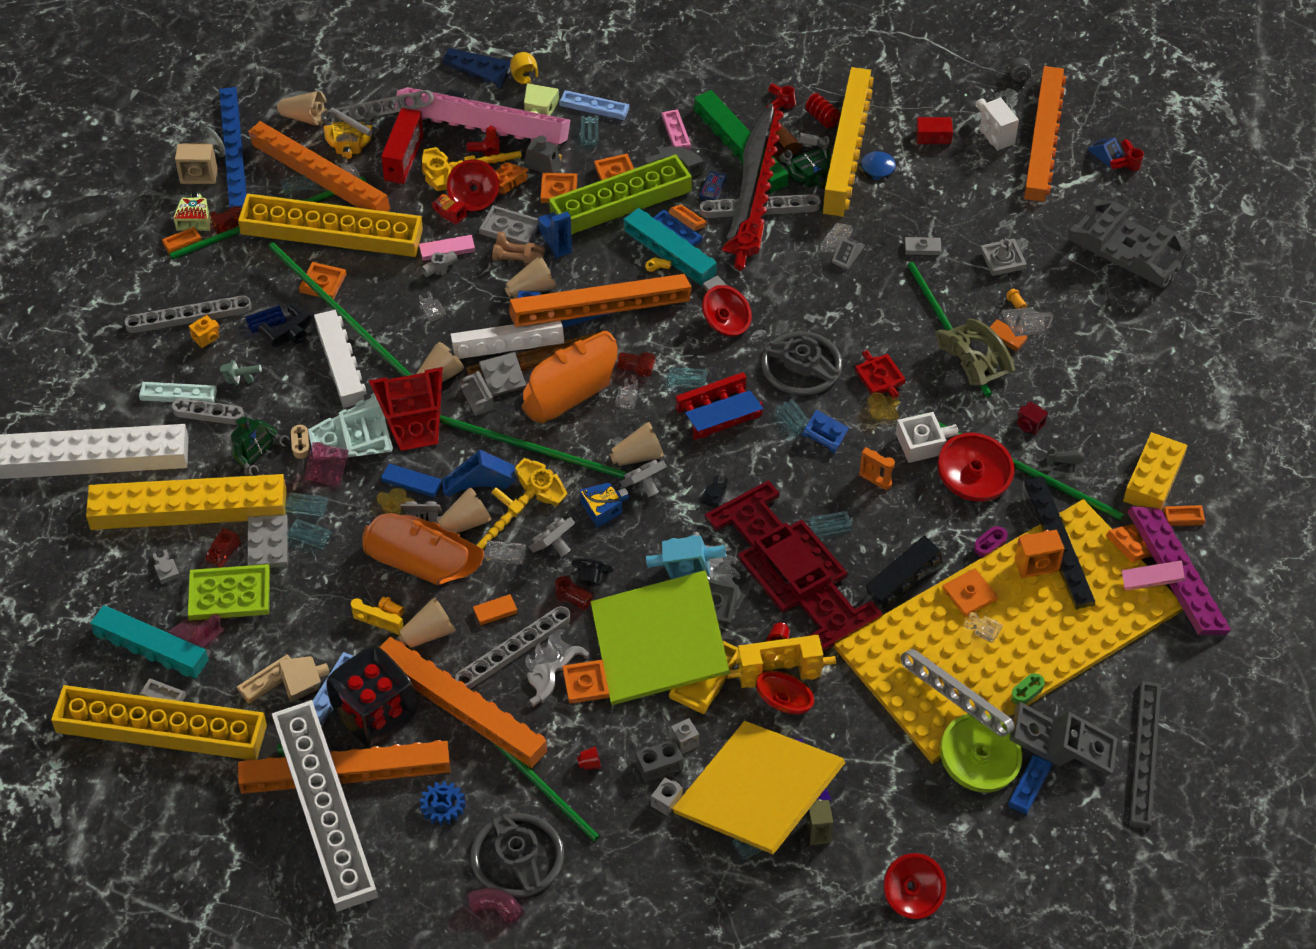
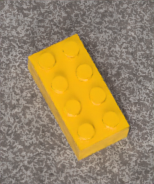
M1151 432L1126 488L1123 501L1138 507H1152L1162 511L1183 462L1188 445Z

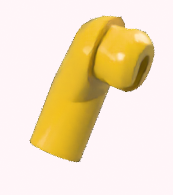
M655 257L647 261L645 267L650 272L659 268L670 270L672 261Z

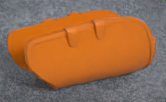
M602 331L583 341H576L572 346L556 351L554 355L537 365L532 371L529 382L523 392L524 403L521 408L527 416L535 422L544 424L610 385L611 373L618 353L617 341L608 331Z
M382 514L376 517L370 525L364 527L362 536V547L365 554L381 563L424 579L437 586L474 573L481 566L484 558L482 548L461 538L459 534L453 531L449 532L435 522H429L412 515Z

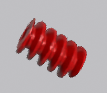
M814 93L808 98L805 110L828 129L833 128L839 123L841 111H838L832 104H829L828 100H825L819 93Z

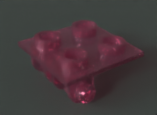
M313 442L303 479L340 488L349 450Z
M212 615L209 617V620L189 621L187 617L170 630L169 633L203 648L224 632L225 629L220 627L221 618L218 615Z

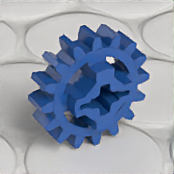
M443 781L442 785L435 782L434 788L427 786L428 792H422V799L419 800L421 813H424L425 820L431 818V824L439 821V825L442 826L443 822L446 821L450 825L451 819L458 821L457 814H464L463 808H466L465 795L461 793L460 787H454L453 782L449 786L446 785V781Z

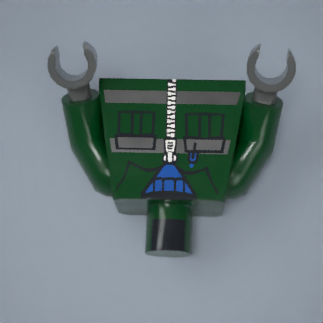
M827 136L824 137L825 143L821 142V138L817 140V145L822 150L818 148L791 159L792 152L790 150L785 152L787 158L784 153L780 155V161L787 164L786 169L792 180L800 182L806 187H812L816 184L821 189L826 187L831 164L830 151L826 146L829 143Z
M240 417L237 420L238 428L231 433V454L238 464L245 468V476H254L251 470L256 474L259 473V468L256 465L250 466V464L274 442L273 438L276 439V444L279 447H285L281 441L282 438L287 442L290 441V438L287 435L280 436L275 428L262 420Z

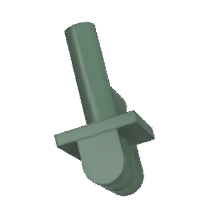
M231 360L230 364L222 365L220 371L223 373L228 384L235 383L236 386H239L241 375L244 376L248 384L254 382L251 374L262 372L261 365L239 368L236 362Z

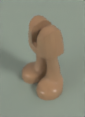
M499 231L496 245L493 247L492 261H524V266H527L538 256L543 258L546 249L543 246L529 242L523 245L510 243L506 240V234Z

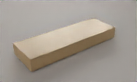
M288 654L237 686V691L248 704L283 682L278 668L279 661L291 659Z

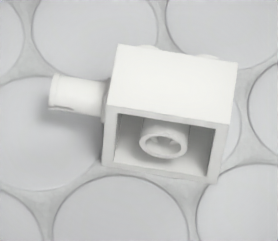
M1002 98L987 103L985 99H979L975 106L981 112V122L979 125L981 133L987 137L989 143L997 151L1014 145L1019 123L1016 115Z
M934 412L897 420L896 436L908 463L939 456L942 447L946 443L945 438L959 435L956 424L940 428Z

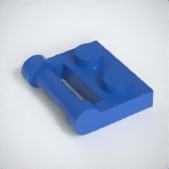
M815 410L801 435L824 445L835 454L849 427Z

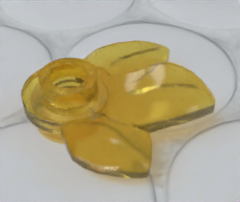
M873 393L868 397L867 404L870 407V414L874 419L878 421L883 420V418L887 420L899 419V414L895 409L900 404L898 399H892L891 396H884L881 393Z
M394 488L390 493L380 492L377 495V503L382 505V510L385 514H399L400 510H402L400 504H405L407 501L415 502V500L406 498V490L403 488Z

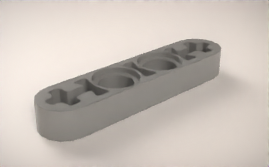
M183 398L177 399L172 403L174 415L180 418L237 425V420L240 417H245L243 409L234 405ZM197 408L204 409L201 413L194 412ZM216 410L222 411L220 415H213V412Z

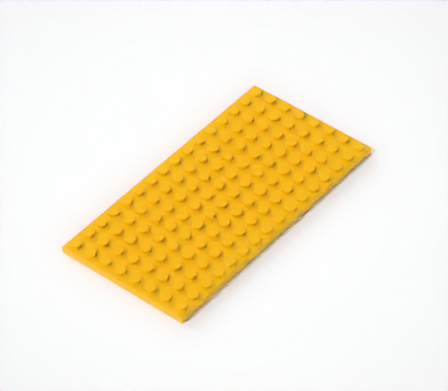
M1084 499L1060 512L1059 515L1095 599L1094 606L1075 609L1060 571L1021 578L1014 560L1019 539L1017 537L991 554L984 556L884 614L881 618L835 643L834 649L932 764L941 759L940 741L948 725L954 719L968 713L907 670L900 660L902 653L910 649L916 650L1010 717L1014 714L1016 705L1011 700L1012 690L1028 675L1033 673L1039 674L1044 678L1045 683L1042 692L1027 703V706L1184 611L1175 594L1165 584L1125 591L1122 570L1145 567L1147 565L1142 560L1131 562L1106 537V534L1112 528ZM1041 524L1021 536L1043 532ZM976 568L998 595V600L964 617L942 590V586ZM908 655V659L913 663L912 657ZM923 666L925 673L929 674L927 668ZM938 677L939 682L944 686L943 680ZM1031 682V686H1030V687H1032V686L1035 685V684L1038 685L1039 683H1037V682H1036V683H1032V682ZM954 688L955 694L959 696L958 690ZM1024 692L1023 694H1021V695H1019V694L1017 693V696H1018V697H1020V696H1023V697H1024V695H1025V692ZM969 699L971 706L975 708L974 702Z

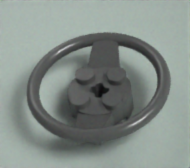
M795 331L785 333L770 341L762 354L761 367L766 379L777 389L792 395L808 396L827 390L838 380L842 371V358L836 346L825 337L812 332ZM818 342L832 353L835 367L821 355ZM769 356L784 359V367L792 372L803 376H809L812 372L825 380V382L811 388H795L785 385L771 373L768 363Z
M524 813L504 814L486 824L475 837L470 853L471 866L479 882L491 892L510 898L527 897L546 889L556 879L563 865L564 847L557 831L545 820ZM514 822H527L540 827L551 837L556 852L555 863L550 873L542 881H540L536 866L538 859L536 835L531 829L521 828ZM495 829L498 836L495 842L498 862L506 871L516 874L523 889L501 887L489 880L483 873L479 863V850L483 840L492 830Z

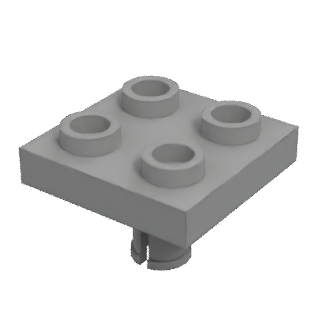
M1005 238V241L1002 239L1000 242L981 245L980 251L992 276L1026 269L1027 263L1015 239Z
M655 459L625 474V479L621 480L620 483L624 488L641 482L647 497L653 496L659 491L651 478L652 474L667 466L664 460L657 462Z
M571 517L565 520L561 518L556 522H552L546 527L547 530L545 532L539 533L532 539L533 543L528 547L534 553L552 544L560 557H563L571 549L560 536L573 526L575 522Z

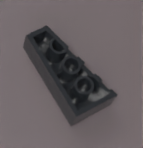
M924 535L865 585L867 593L883 609L892 605L901 596L944 567L941 550Z

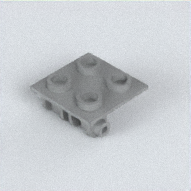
M407 501L405 504H400L404 514L416 517L418 515L419 518H421V515H424V520L426 521L428 515L429 522L437 523V520L441 517L439 515H443L440 504H437V502L427 501L425 504H417L414 501Z

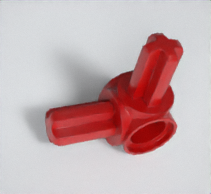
M773 83L770 84L768 91L776 96V100L770 103L773 104V113L781 107L790 109L796 105L795 90L792 86L781 88Z
M489 125L486 128V137L483 139V142H468L467 151H484L487 157L499 155L500 139L496 134V128Z
M1124 139L1120 143L1125 152L1124 157L1111 160V169L1126 167L1131 171H1138L1142 166L1144 152L1139 148H1134L1128 139Z

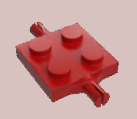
M864 350L862 356L866 361L855 366V372L872 396L888 392L892 399H897L899 393L895 388L906 383L903 374L888 353L880 357H872L868 350L866 352Z

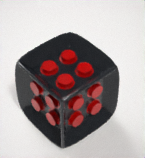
M376 645L362 650L347 660L327 678L328 698L336 715L368 747L376 745L408 723L417 712L416 693L410 679L399 665Z

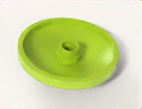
M970 714L954 719L944 731L940 741V757L949 775L963 787L983 793L999 791L1014 780L1021 768L1022 750L1020 745L1010 741L1011 733L1001 737ZM1001 722L1002 728L1007 731L1006 725Z

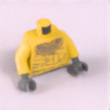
M365 111L363 117L366 120V125L365 122L359 123L372 130L373 125H371V122L375 120V115L372 112L371 118H367V112ZM323 112L321 113V119L325 123V126H323L325 139L332 148L336 149L337 154H342L343 158L350 159L352 154L361 153L362 148L371 141L372 134L367 136L345 122H332V125H330L331 113L329 112L328 119L323 118Z

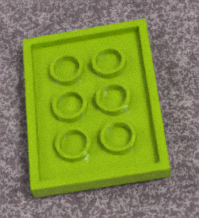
M269 564L190 570L189 621L269 615Z

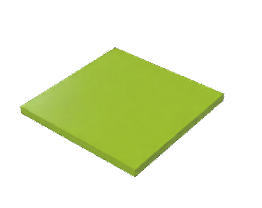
M706 570L591 601L612 705L730 674Z

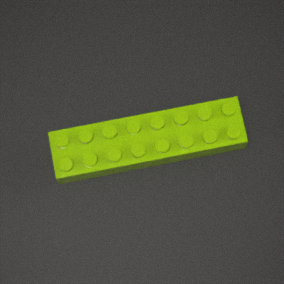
M675 154L550 198V213L555 212L556 215L568 211L571 216V234L630 214L637 208L644 209L692 191V176Z

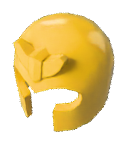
M520 52L511 58L510 70L517 82L531 84L530 77H524L523 74L533 72V70L538 78L537 63L530 53Z

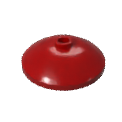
M477 159L465 160L451 170L447 179V192L449 197L455 202L461 201L465 203L466 211H481L495 201L499 192V179L495 170L488 163ZM477 186L476 191H472L471 188Z
M717 285L705 293L702 300L703 315L707 323L715 331L725 336H738L748 329L752 320L751 308L746 298L738 290L727 285Z
M766 671L761 673L756 680V689L760 697L777 711L793 715L803 714L811 710L814 704V696L811 690L792 675L779 671Z
M920 853L904 854L895 859L885 873L883 881L884 895L890 907L899 915L911 919L925 918L933 914L941 906L945 898V875L938 863L931 857ZM909 882H911L913 885L911 890H909L907 887V884Z

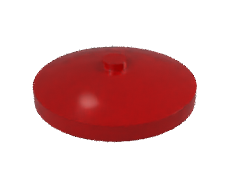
M963 433L952 437L942 447L937 461L938 473L944 485L957 496L970 501L984 502L1000 497L1007 491L1014 476V463L1008 450L996 439L980 433Z

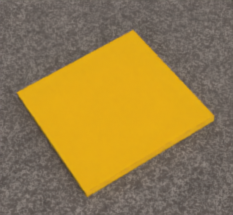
M744 721L674 805L672 810L677 815L774 854L840 771L845 761L842 757Z

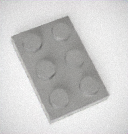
M287 514L248 517V566L269 564L270 568L288 566Z

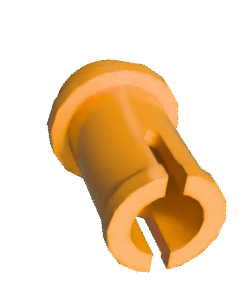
M1011 289L1007 292V300L1012 302L1018 312H1022L1027 308V304L1021 298L1018 290Z
M382 597L378 603V607L382 611L397 614L400 617L405 611V607L391 601L390 597Z

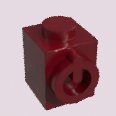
M1029 401L1018 410V420L1016 422L1024 432H1031L1036 435L1046 425L1049 412Z

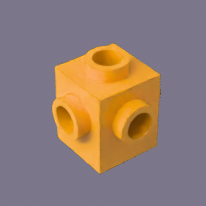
M208 315L189 325L191 338L201 348L220 338L219 324Z

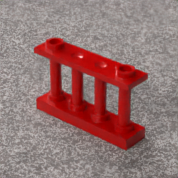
M742 372L677 395L675 408L678 413L690 411L694 407L711 404V401L716 399L723 400L729 398L728 395L746 392L744 389H746L747 377ZM763 409L700 431L693 426L694 440L704 438L751 419H757L762 416Z

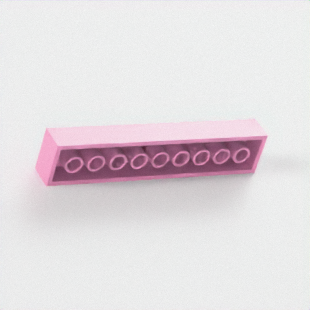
M407 87L397 90L396 96L423 90ZM432 92L434 100L431 105L413 109L422 112L423 120L431 118L433 122L437 123L446 121L452 126H459L461 124L465 125L467 129L481 128L482 132H486V128L492 125L496 128L498 135L501 136L511 134L516 139H524L526 137L531 138V141L538 136H545L547 142L553 143L556 146L568 140L571 121L569 119ZM423 93L421 100L424 103H428L429 96ZM407 97L405 99L406 105H413V99L411 97Z

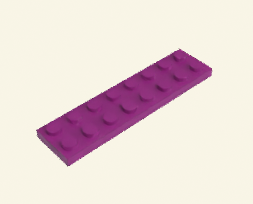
M1131 506L1127 512L1156 563L1163 564L1182 560L1185 581L1170 583L1169 585L1197 634L1227 635L1231 629L1226 619L1221 614L1216 602L1208 592V588L1204 585L1199 573L1191 563L1190 557L1184 551L1181 542L1177 539L1172 527L1167 522L1164 513L1158 508Z

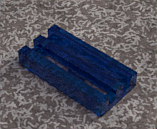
M280 305L245 317L252 334L259 331L258 328L262 322H266L270 327L286 322V317Z

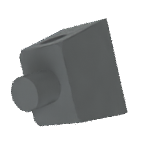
M545 136L534 138L526 150L524 167L540 173H557L561 166L557 146L547 142Z

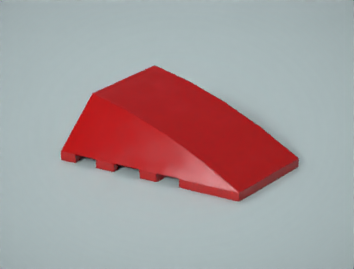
M443 367L424 370L425 373L393 379L384 377L368 380L400 451L438 444Z

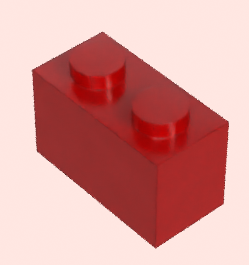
M917 117V144H952V117Z

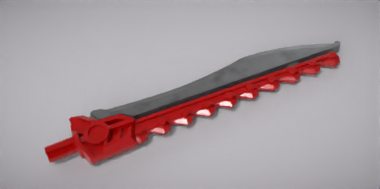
M773 104L768 105L769 107L756 123L743 152L741 193L730 232L727 235L728 242L722 248L723 253L727 252L736 255L734 268L739 271L745 269L746 258L758 254L761 247L765 224L764 219L761 217L767 212L766 207L763 205L769 200L768 195L765 193L771 188V184L767 181L774 176L773 172L769 169L776 164L772 156L778 152L777 147L774 146L780 140L779 135H776V133L782 129L781 123H778V121L784 117L783 112L776 110L771 130L769 131L774 111ZM767 138H768V142H767V146H766V151H765V155H764V159H763V163H762V167H761V171H760V176H759V180H758V184H757V188H756V192H755V196H754V201H753V205H752L750 217L748 218L749 211H750V207H751V203H752V199H753V195H754V190H755V186H756V182H757V178H758V174H759V170H760V165H761V161H762V157H763V153H764V149H765V145H766V140H767Z

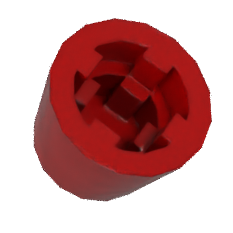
M782 622L774 624L767 637V642L789 639V627Z
M596 746L580 752V755L577 756L579 768L584 767V770L601 769Z

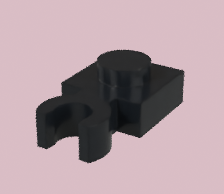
M716 475L713 479V486L707 485L701 497V503L714 508L719 507L726 495L725 489L728 486V479H725L723 483H718L719 476Z

